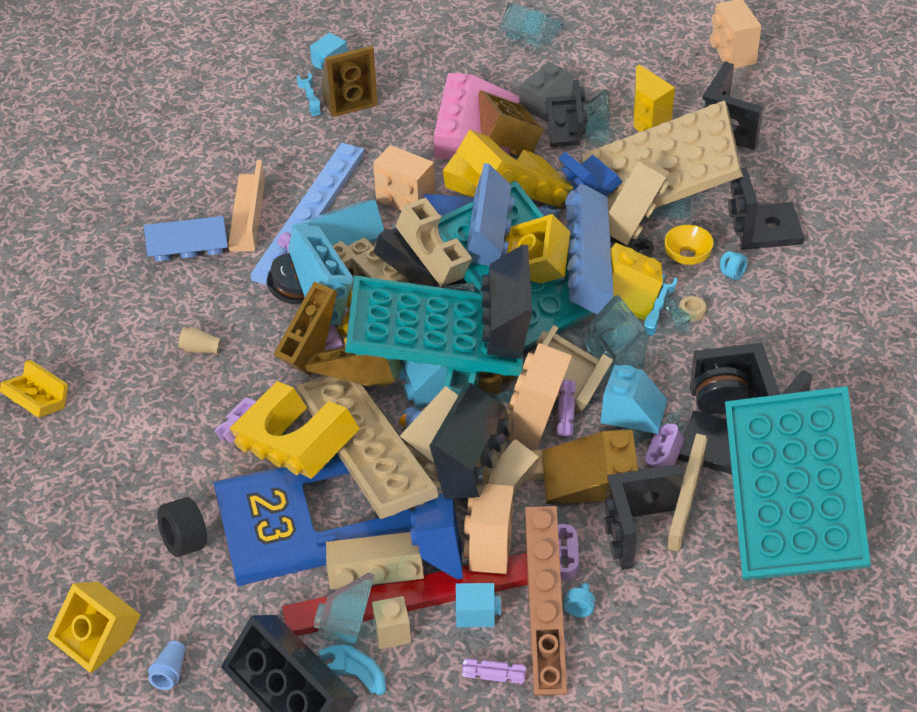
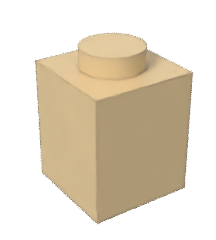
M404 596L372 602L379 648L383 649L411 643L410 622Z

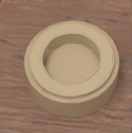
M688 296L680 301L678 312L684 320L695 322L705 317L707 306L701 298Z

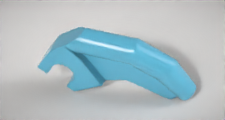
M332 645L318 651L319 658L322 661L327 659L334 660V662L327 664V666L336 675L357 677L370 693H376L377 695L386 693L385 675L373 658L350 645Z

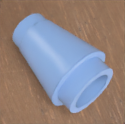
M178 641L168 642L167 646L149 667L148 679L154 687L161 690H169L179 682L184 653L186 651L182 643Z

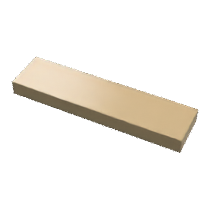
M696 434L669 532V550L678 551L681 549L706 454L707 438L705 435Z

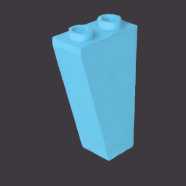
M294 225L288 250L304 296L307 295L314 281L337 291L330 325H340L354 278L319 226Z

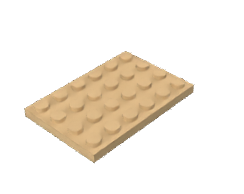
M725 100L582 154L583 162L593 154L622 180V183L607 195L608 213L641 156L669 172L666 180L670 182L662 195L657 193L652 201L656 204L655 208L743 177L729 110Z

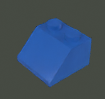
M440 493L437 498L417 505L414 510H410L412 545L419 547L420 557L455 579H463L462 544L454 499H444L443 493Z

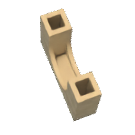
M446 386L400 435V438L415 459L424 466V471L433 479H438V474L429 445L458 397L456 393ZM515 439L501 454L488 484L514 486L515 494L537 468L539 456Z

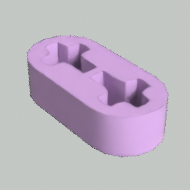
M666 424L660 427L658 434H654L645 457V461L650 469L675 465L684 442V437L677 425Z
M559 524L561 579L567 580L575 577L578 573V535L572 526ZM560 536H566L567 546L561 547ZM561 557H567L568 568H562Z

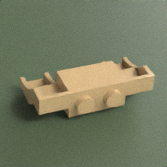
M365 237L348 246L342 241L332 245L346 268H353L354 276L410 283L408 278L375 255L373 252L375 246Z

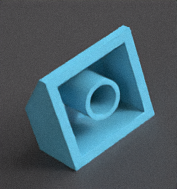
M399 360L402 369L398 374V379L405 381L403 387L407 401L412 400L417 410L427 407L443 389L447 367Z
M614 365L603 396L600 423L658 434L668 399L643 370L635 369L630 365Z

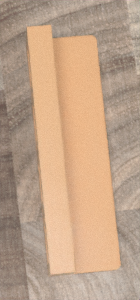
M262 160L256 161L255 174H239L228 242L229 252L256 250L265 185Z

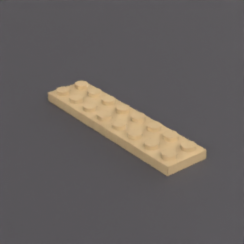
M323 376L296 386L298 395L312 417L330 401L346 407L360 429L337 454L380 519L393 516L438 497L437 487L361 384Z

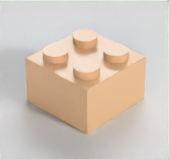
M732 0L715 4V14L712 15L713 32L710 35V43L713 48L716 47L722 62L732 63L734 68L757 64L761 24L743 0Z
M392 145L373 162L376 200L383 205H389L402 211L404 205L423 199L424 194H435L434 162Z
M487 484L480 497L468 499V514H471V516H465L464 534H467V537H470V539H465L464 558H469V571L507 574L513 527L514 486Z

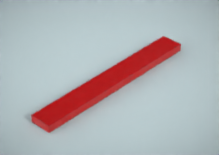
M526 553L509 556L507 574L469 571L468 565L463 566V579H455L444 571L424 575V579L385 583L282 606L285 624L297 636L373 620L372 602L404 596L408 612L456 601V584L494 583V592L528 585Z

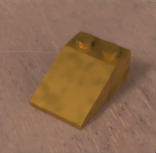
M373 46L325 57L321 81L323 101L332 118L378 106Z
M480 90L478 96L481 133L488 136L500 148L501 146L509 148V151L517 156H520L523 150L534 153L544 131L542 126L523 105Z
M633 430L602 431L542 450L546 504L558 501L560 504L604 502L606 490H609L607 475L638 471Z

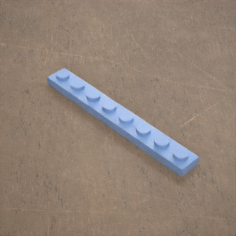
M345 143L339 145L251 272V281L267 285L266 278L272 262L276 257L287 254V249H283L277 243L280 235L284 232H289L292 235L293 230L291 227L293 224L327 212L364 157V148Z

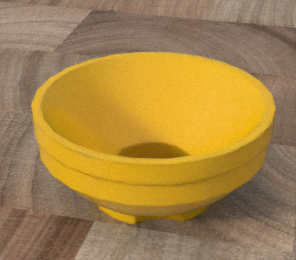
M679 225L669 230L664 240L665 251L677 263L683 265L699 264L711 255L713 238L702 227ZM690 250L695 253V256L685 257L680 252Z

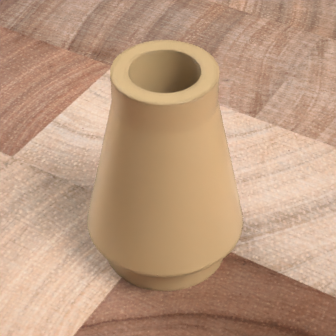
M193 326L189 328L183 327L179 337L178 348L184 349L186 353L218 354L221 338Z

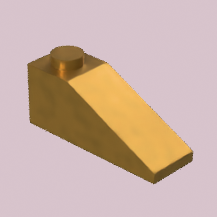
M315 281L313 282L273 353L274 356L288 366L311 376L312 372L307 371L305 365L314 353L323 352L325 349L337 291Z
M346 347L314 353L305 365L306 370L309 372L366 386L379 384V386L389 385L395 381L402 369L398 359L390 360L383 357L356 355L345 352Z

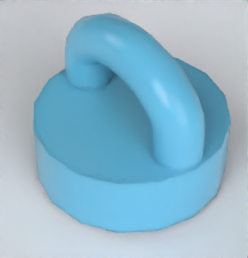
M725 252L720 259L721 272L733 280L742 278L748 264L747 256L738 252Z
M582 583L578 588L569 589L565 593L563 609L568 614L574 617H587L593 613L596 600L595 596L589 592V584Z

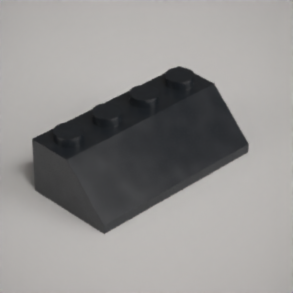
M521 245L489 265L488 274L482 275L480 291L483 292L481 298V308H483L481 325H484L482 342H486L488 355L522 359L532 315L528 245Z
M465 383L429 445L444 499L480 497L483 489L489 483V478L494 468L497 467L502 452L506 449L508 440L514 433V423L512 418L508 416L506 406L472 383Z
M251 615L221 665L224 672L263 712H349L358 698L277 615Z

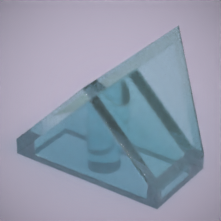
M604 89L583 105V110H587L588 123L585 125L586 134L581 136L601 146L609 144V91Z

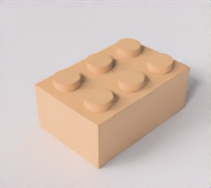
M538 343L534 354L528 353L523 366L524 370L519 375L508 406L510 408L507 411L508 416L512 418L514 423V433L510 437V441L516 439L524 446L537 450L572 355Z

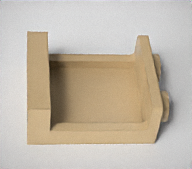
M553 325L549 333L543 330L535 345L538 346V343L572 355L563 380L575 381L576 389L573 394L575 397L574 412L580 414L588 404L613 359L604 354L599 360L557 335L558 327ZM558 392V395H557V397H556V401H558V397L561 396V394H560L559 392Z

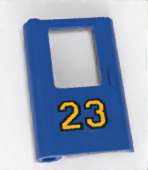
M337 453L312 479L302 474L295 475L288 468L281 466L280 468L273 467L213 481L237 587L327 565L326 542L410 532V527H412L410 510L406 509L383 519L377 518L316 532L311 522L303 486L307 483L350 474Z

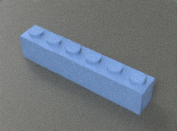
M581 183L575 191L572 190L565 200L567 205V229L570 231L567 270H569V300L598 315L614 296L607 196Z

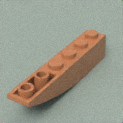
M557 506L525 507L524 521L534 696L567 695Z

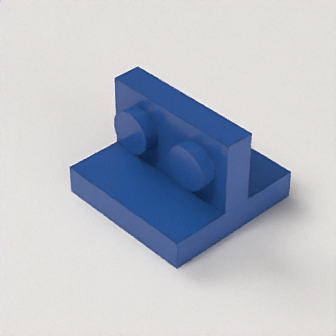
M564 152L558 158L564 166L561 171L566 176L565 179L573 186L572 190L574 191L582 183L607 196L622 183L620 177L593 154L582 164L578 163L567 152Z

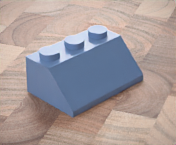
M487 163L483 165L474 195L466 251L472 257L471 263L489 266L507 253L508 242L504 241V235H508L510 231L511 219H507V213L512 212L514 197L510 196L511 185Z
M224 216L144 225L147 256L154 257L155 262L171 260L170 255L181 254V259L197 257L198 251H207L208 255L223 254V249L229 248L227 221Z

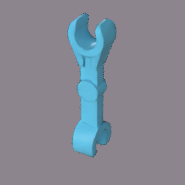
M307 74L308 79H300V75H298L297 85L305 89L306 97L309 99L311 115H321L320 101L314 96V91L311 89L313 85L312 74Z
M662 274L663 283L660 288V295L656 298L654 310L649 313L644 323L645 334L651 336L655 334L660 310L662 311L665 298L667 294L676 290V277H674L673 283L668 285L664 283L666 275Z

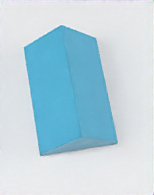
M375 199L356 202L293 224L291 227L293 230L294 225L319 226L331 245L342 241L346 246L364 237L370 243L377 242V237L384 231Z

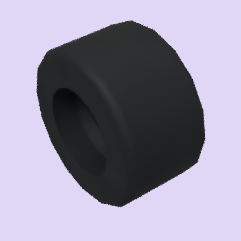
M184 497L160 505L157 511L158 527L168 551L174 557H181L204 549L207 544V531L203 516L196 503L190 497Z

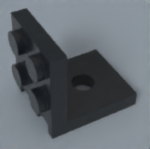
M724 62L703 94L702 100H705L703 108L725 100L730 119L737 120L739 124L735 125L731 122L736 145L755 150L759 141L763 107L730 97L734 64Z
M747 167L741 168L743 177L731 181V193L733 196L732 199L728 200L729 214L734 218V231L736 235H739L741 250L803 245L805 237L793 202L758 205ZM773 223L778 225V227H769L766 224Z
M762 343L694 351L690 380L692 396H696L694 391L696 378L710 369L719 367H733L743 371L747 376L751 398L780 395Z
M680 464L607 475L609 490H606L604 528L606 535H612L613 541L610 542L613 560H619L621 570L634 568L637 531L632 517L676 510L683 476Z

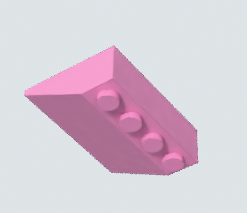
M448 73L434 133L435 158L451 159L457 153L456 151L469 129L481 133L478 96L480 90L519 103V96L472 74ZM501 146V149L510 156L509 148Z

